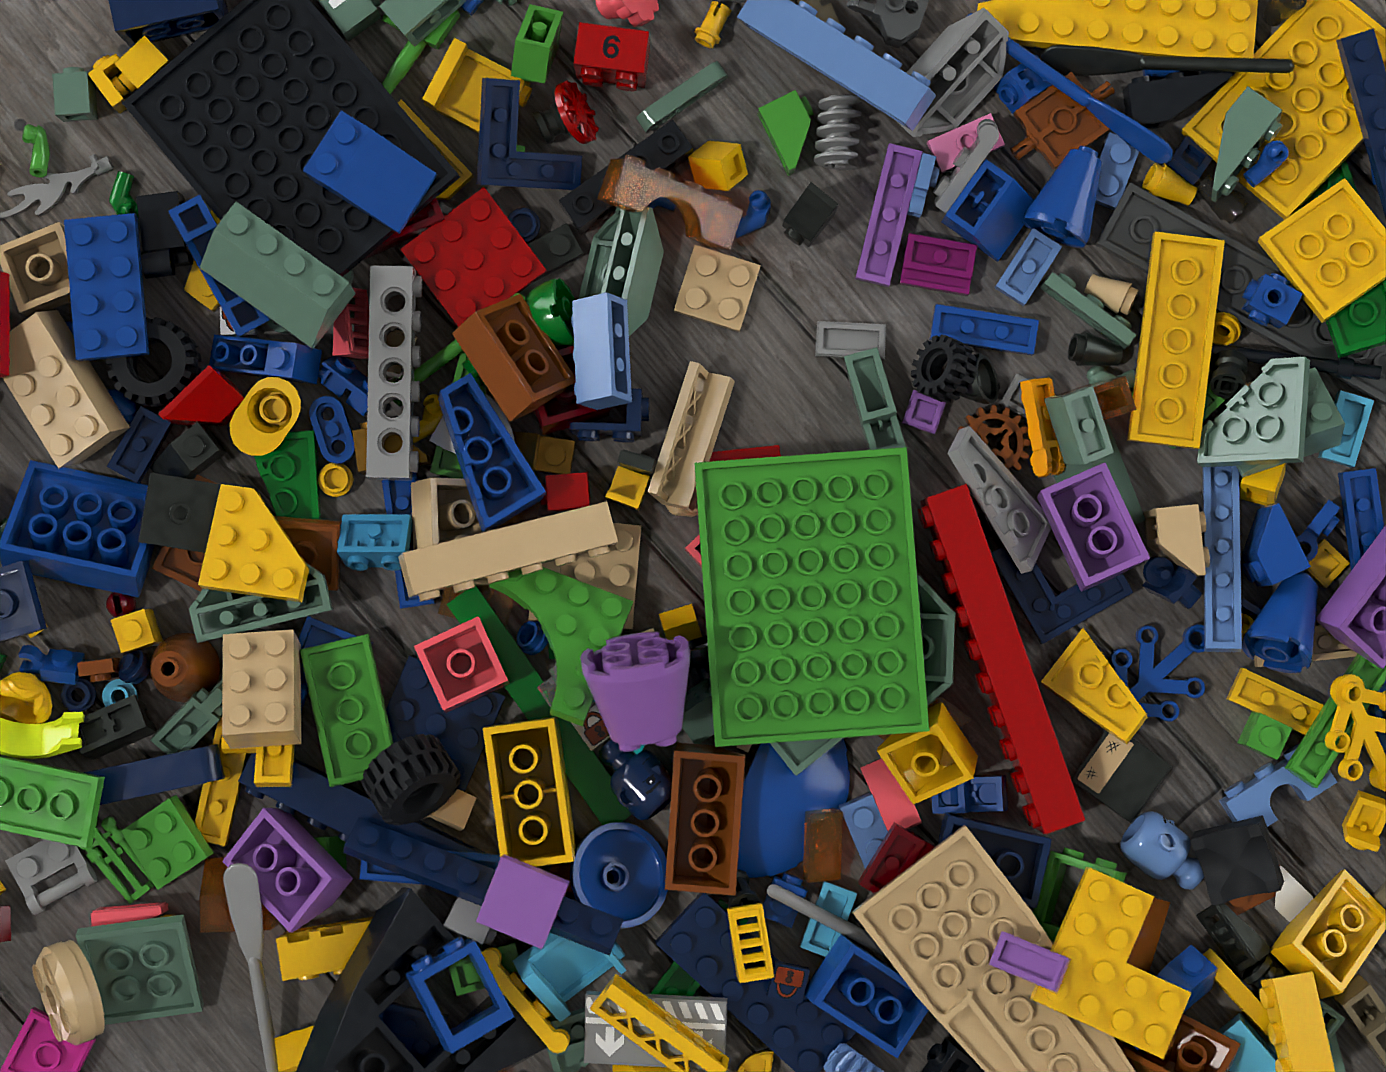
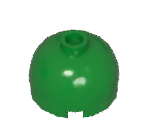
M561 278L548 280L535 287L526 296L525 300L534 321L549 336L557 350L574 346L571 317L573 314L572 301L576 299L568 285Z

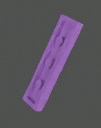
M891 143L888 144L855 279L889 287L922 151Z

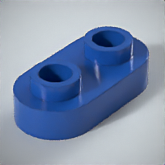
M319 397L311 404L309 417L321 454L331 463L345 464L355 455L353 433L345 408L334 397ZM327 408H332L334 410L333 419L329 421L324 420L323 411ZM337 441H343L345 450L339 454L335 453L333 449L334 444Z

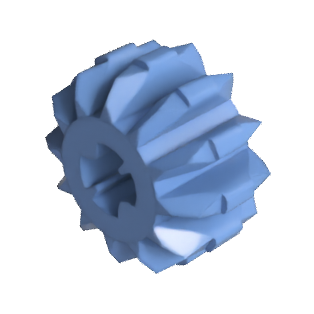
M840 1043L835 1050H832L827 1058L828 1061L823 1066L825 1072H884L858 1051L843 1043Z

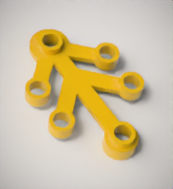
M1353 674L1339 676L1333 681L1330 688L1331 698L1337 704L1331 730L1325 737V745L1328 749L1338 753L1345 751L1344 758L1338 765V773L1342 778L1356 781L1363 773V766L1358 760L1364 743L1373 763L1369 772V781L1373 787L1386 792V754L1375 732L1386 733V719L1368 715L1363 703L1379 705L1381 710L1386 711V691L1382 693L1366 689L1363 680ZM1351 714L1354 723L1349 737L1344 731ZM1339 736V738H1340V739H1339V742H1338V744L1335 746V741H1336L1337 737ZM1352 765V771L1348 774L1349 767Z

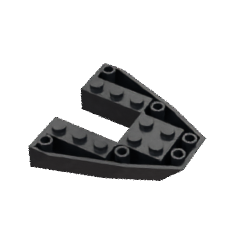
M402 887L373 916L319 1012L296 1072H504L548 1047L504 996L514 1018L453 1053L444 1050L442 1044L438 1043L421 1061L418 1062L378 1016L411 986L405 975L413 970L411 964L426 955H431L434 958L443 953V946L455 938L411 888ZM490 996L461 1023L494 1005Z

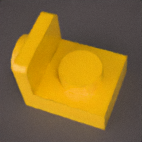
M113 54L111 57L106 55L94 63L93 70L88 75L110 105L121 114L127 109L122 102L126 100L124 96L129 92L118 77L115 76L120 70L114 63L120 57L117 54Z

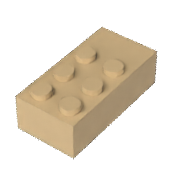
M58 310L35 312L9 332V376L2 378L58 469L82 463L130 428L90 361L76 360L74 336Z

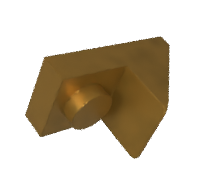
M513 432L515 444L532 470L553 474L571 473L575 441L540 436L537 433Z

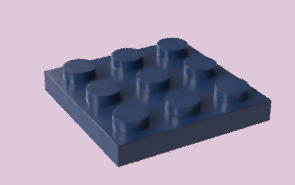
M410 655L386 708L393 742L395 743L417 734H431L435 738L437 737L461 774L460 784L456 788L466 792L485 747L483 728L495 724L506 696L493 691L445 713L420 659Z

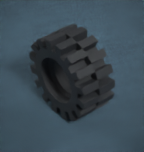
M935 335L932 337V342L926 340L923 343L925 350L918 349L916 354L920 356L919 359H913L912 365L916 367V370L911 371V377L916 379L912 383L914 387H917L919 393L940 402L951 403V399L956 401L960 398L959 392L965 394L968 391V388L965 386L967 382L973 383L974 378L969 375L970 372L976 373L977 367L972 365V363L977 360L976 356L972 354L974 351L967 344L946 335H941L940 337ZM946 361H947L946 369H945L944 373L942 374V376L940 377V373H941L942 367L944 366V364H945Z

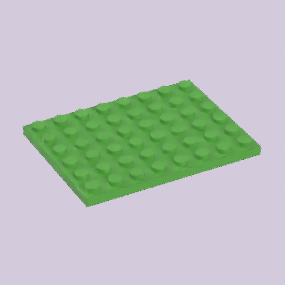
M907 447L694 463L715 747L929 731Z

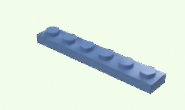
M1236 466L1202 467L1203 512L1206 518L1203 547H1208L1210 555V566L1205 568L1206 575H1204V652H1241L1239 471Z

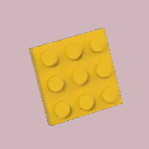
M1345 178L1258 239V243L1290 281L1295 290L1303 293V300L1322 323L1386 279V228Z

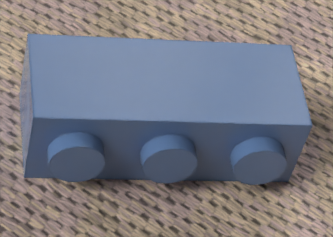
M608 292L573 300L571 324L574 334L573 359L575 362L576 378L574 391L577 404L599 410L631 403L627 300Z

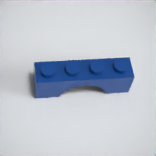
M198 195L168 212L200 269L202 259L217 224L201 195ZM200 269L237 337L269 321L266 315Z

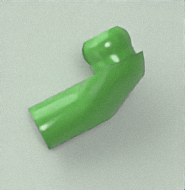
M27 124L23 129L22 140L25 143H33L29 173L35 177H45L50 157L46 130L40 125L35 127Z

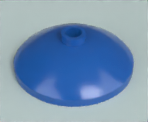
M625 822L601 825L586 834L575 849V860L571 862L570 880L577 902L624 919L621 929L643 924L658 912L668 892V890H665L666 856L654 837L636 825ZM608 872L614 877L612 884L607 880Z

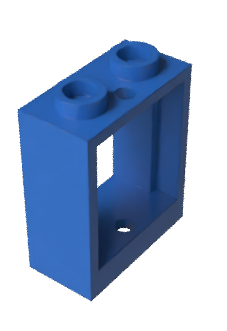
M458 937L443 946L444 952L434 958L431 955H426L411 964L413 970L405 974L444 1050L450 1053L459 1050L514 1018L476 941L471 939L463 940L462 937ZM469 955L494 1005L450 1030L424 980Z

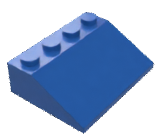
M30 460L0 539L2 567L20 561H29L32 575L139 598L154 549L153 544L138 542L148 485L65 467L58 469L56 465Z

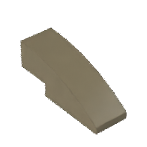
M1357 974L1352 978L1343 993L1334 995L1332 998L1386 1069V1006L1371 984Z

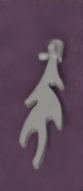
M96 154L89 156L92 162L91 167L69 173H47L44 178L50 180L49 184H30L9 191L7 193L9 197L25 195V199L16 207L0 213V220L16 216L28 210L38 201H41V205L37 208L35 214L41 216L47 213L62 198L69 183H72L70 192L77 194L79 188L95 174L99 176L114 169L110 158L106 156L98 160Z

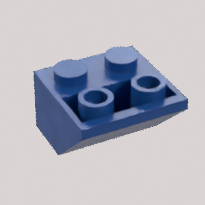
M985 159L941 222L971 244L977 245L978 249L998 262L1024 226L1022 223L1024 213L1034 200L1014 178Z

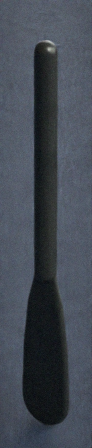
M1072 45L1050 46L1044 50L1040 58L1063 76L1070 72L1074 76H1096L1128 73L1142 69L1290 73L1294 69V63L1289 59L1143 56L1123 50Z

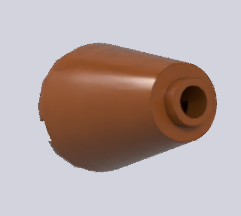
M178 633L166 638L157 646L151 658L150 673L155 687L165 697L177 702H186L195 692H199L203 687L210 692L219 680L220 675L218 652L209 641L197 643L195 634Z

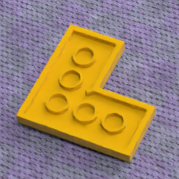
M1086 867L1050 950L1071 959L1059 991L1056 993L1036 984L1030 999L1164 1059L1191 992L1126 963L1154 896L1090 867Z

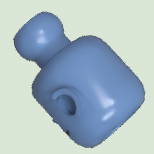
M1148 811L1139 815L1125 831L1120 842L1123 855L1149 877L1163 880L1173 875L1176 878L1177 884L1187 890L1194 889L1204 878L1199 860L1188 856L1191 848L1189 836L1176 827L1173 820L1166 819L1158 812Z

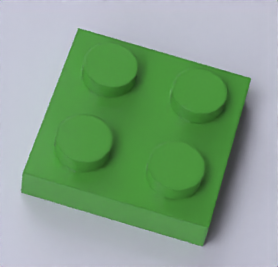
M177 794L121 830L126 842L157 890L214 854Z

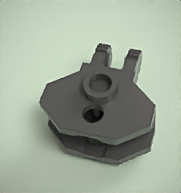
M848 0L847 7L855 12L872 17L871 21L878 24L885 44L899 48L917 36L929 0H877L876 5L863 0ZM910 9L914 11V14H910L906 10Z

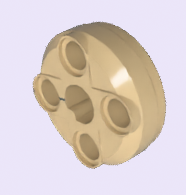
M72 940L57 942L44 947L36 964L32 966V971L58 1042L65 1040L73 1045L93 1040L104 1032L105 1019L100 993L85 955Z

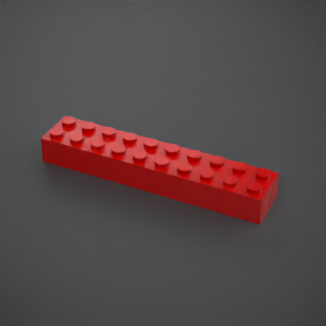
M967 484L927 497L920 501L922 507L917 509L923 528H930L934 539L929 542V546L935 562L940 560L942 562L945 574L940 576L947 595L953 594L957 606L952 609L957 613L956 623L959 628L965 627L969 638L964 641L965 649L970 661H977L980 673L975 674L981 693L989 695L992 704L987 707L990 720L994 727L997 726L1001 729L1003 739L999 740L1001 751L1005 760L1009 759L1013 763L1015 772L1010 773L1016 792H1020L1025 797L1027 805L1022 806L1025 819L1029 826L1032 825L1033 829L1036 828V830L1045 835L1085 821L1084 814Z

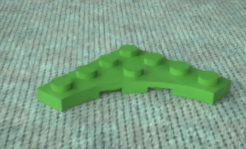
M544 567L541 571L522 575L521 569L508 572L509 579L489 584V587L510 597L525 610L529 609L542 625L541 629L549 642L551 650L554 652L557 668L555 697L549 714L583 727L594 699L582 673L580 656L586 649H593V652L602 649V647L607 645V639L621 635L634 601Z

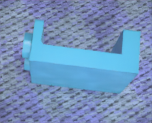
M549 933L543 949L532 946L513 960L522 981L559 1022L571 1015L565 1003L567 1000L613 966L621 975L627 971L621 960L625 954L616 941L609 956L552 933Z

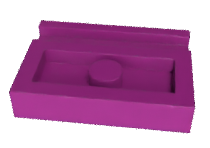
M909 233L899 284L968 296L977 245Z

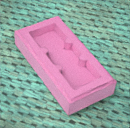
M991 113L927 141L931 154L936 156L935 163L937 167H940V174L956 168L953 162L963 147L969 149L978 137V124L984 119L994 121ZM1000 132L998 141L990 152L1004 147L1005 143Z

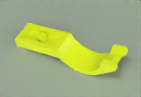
M64 712L62 717L57 720L42 724L18 723L0 717V755L14 758L38 759L82 748V739L78 738L79 723L84 722L85 715L83 712Z

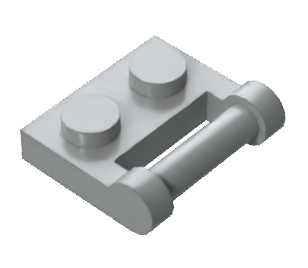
M43 839L5 860L25 897L29 910L35 916L45 911V906L83 885L89 887L98 881L88 858L78 846ZM73 863L75 864L78 873L42 893H38L35 884Z

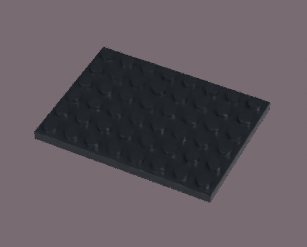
M310 0L241 1L122 102L194 190L201 195L204 202L220 221L233 204L237 202L342 277L392 236L395 231L315 183L303 171L340 111L371 128L437 173V177L410 219L460 178L454 168Z

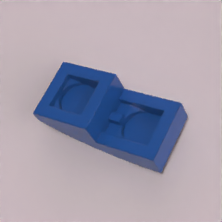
M1006 775L974 776L973 779L932 796V814L1001 812L1008 810Z

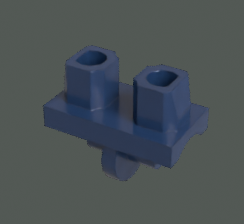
M1162 556L1152 557L1146 562L1143 569L1146 582L1142 586L1149 593L1173 604L1178 601L1187 609H1190L1202 596V592L1192 584L1197 576L1190 570L1171 563L1170 560Z

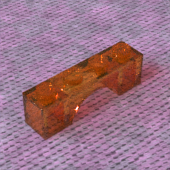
M625 155L624 159L610 160L597 198L598 200L627 212H643L657 198H667L678 207L683 216L686 237L714 249H731L744 211L732 205L733 199L716 193L712 197L703 193V186L690 181H685L684 184L674 180L675 174L660 168H655V171L644 167L646 163L644 160L631 155Z

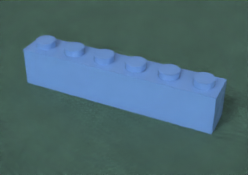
M747 0L737 16L745 26L911 131L915 129L936 97L934 92L928 87L931 81L916 71H913L911 75L905 73L900 69L903 64L887 53H884L881 58L872 52L874 46L858 35H856L854 40L843 34L846 29L831 18H828L826 22L817 18L816 14L818 11L804 1L800 0L799 4L796 5L790 0Z

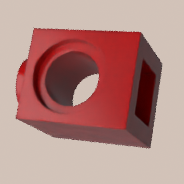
M587 472L545 475L546 484H542L546 493L541 500V505L547 504L549 512L568 511L591 505L589 474Z

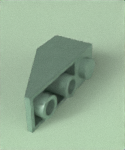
M1248 86L1225 116L1211 200L1215 203L1222 194L1228 196L1233 191L1239 181V178L1236 176L1244 167L1250 169L1261 154L1258 150L1265 140L1271 142L1282 128L1280 123L1282 109Z

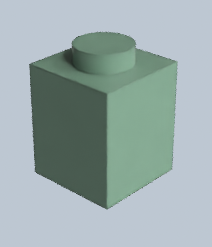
M67 67L63 69V73L52 74L55 116L63 122L98 120L96 85L89 77L88 72L84 71V68Z

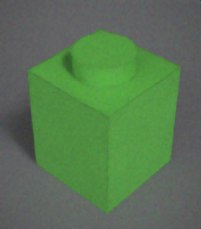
M1251 712L1237 743L1267 758L1278 760L1293 728L1262 713Z

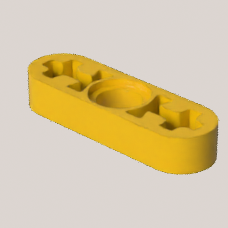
M1209 948L1203 955L1218 968L1214 981L1254 1025L1267 1036V1025L1270 1023L1267 1009H1264L1253 993L1222 959Z

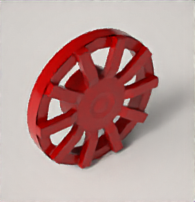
M566 80L556 85L554 93L556 106L569 133L581 144H587L596 140V132L599 131V127L595 124L593 118L596 115L595 111L590 110L586 101L587 95L585 93L582 94L578 90L577 83L575 82L571 83ZM581 126L582 133L577 129V127Z

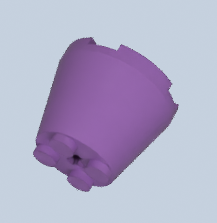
M645 632L607 639V645L593 652V649H586L580 656L582 673L610 738L619 744V749L621 751H634L639 749L641 745L655 743L657 746L674 744L677 741L676 735L682 729L690 664V651L687 639L679 635L674 637V640L660 638L659 632Z

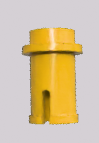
M717 1L711 2L701 27H696L695 41L707 48H713L715 44L720 43L719 35L728 16L731 14V9L721 3L719 8V2Z

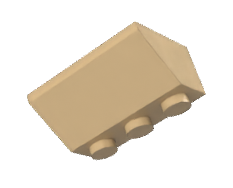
M427 478L411 483L413 550L482 533L464 479ZM487 578L474 581L475 586L489 585Z

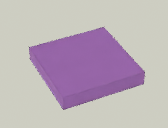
M503 854L476 922L543 949L570 881Z

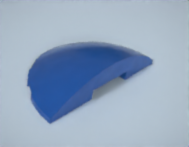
M844 739L839 741L797 776H795L770 743L759 744L743 784L738 869L745 871L749 878L771 877L798 866L800 862L808 858L812 853H816L829 839L842 817L839 805L847 802L850 771L848 770L847 748Z

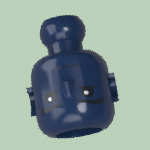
M612 739L599 750L600 760L615 770L610 780L611 790L617 796L620 804L626 807L635 818L648 820L671 802L672 774L654 753L649 750H642L639 754L634 755L632 751H621L619 744L612 741Z

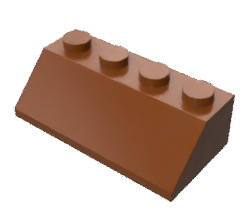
M677 743L673 760L665 890L736 895L746 755L713 745Z

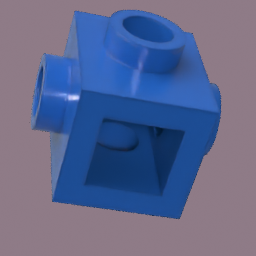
M1271 273L1269 276L1264 274L1257 281L1252 279L1242 295V298L1246 299L1242 309L1250 313L1248 318L1262 326H1267L1269 323L1279 329L1287 325L1303 293L1290 287V281L1281 275Z

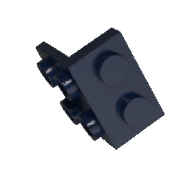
M631 388L632 402L627 403L626 424L570 422V431L572 434L577 435L579 441H600V435L612 436L614 442H634L635 436L642 437V421L649 422V398L643 397L642 389Z

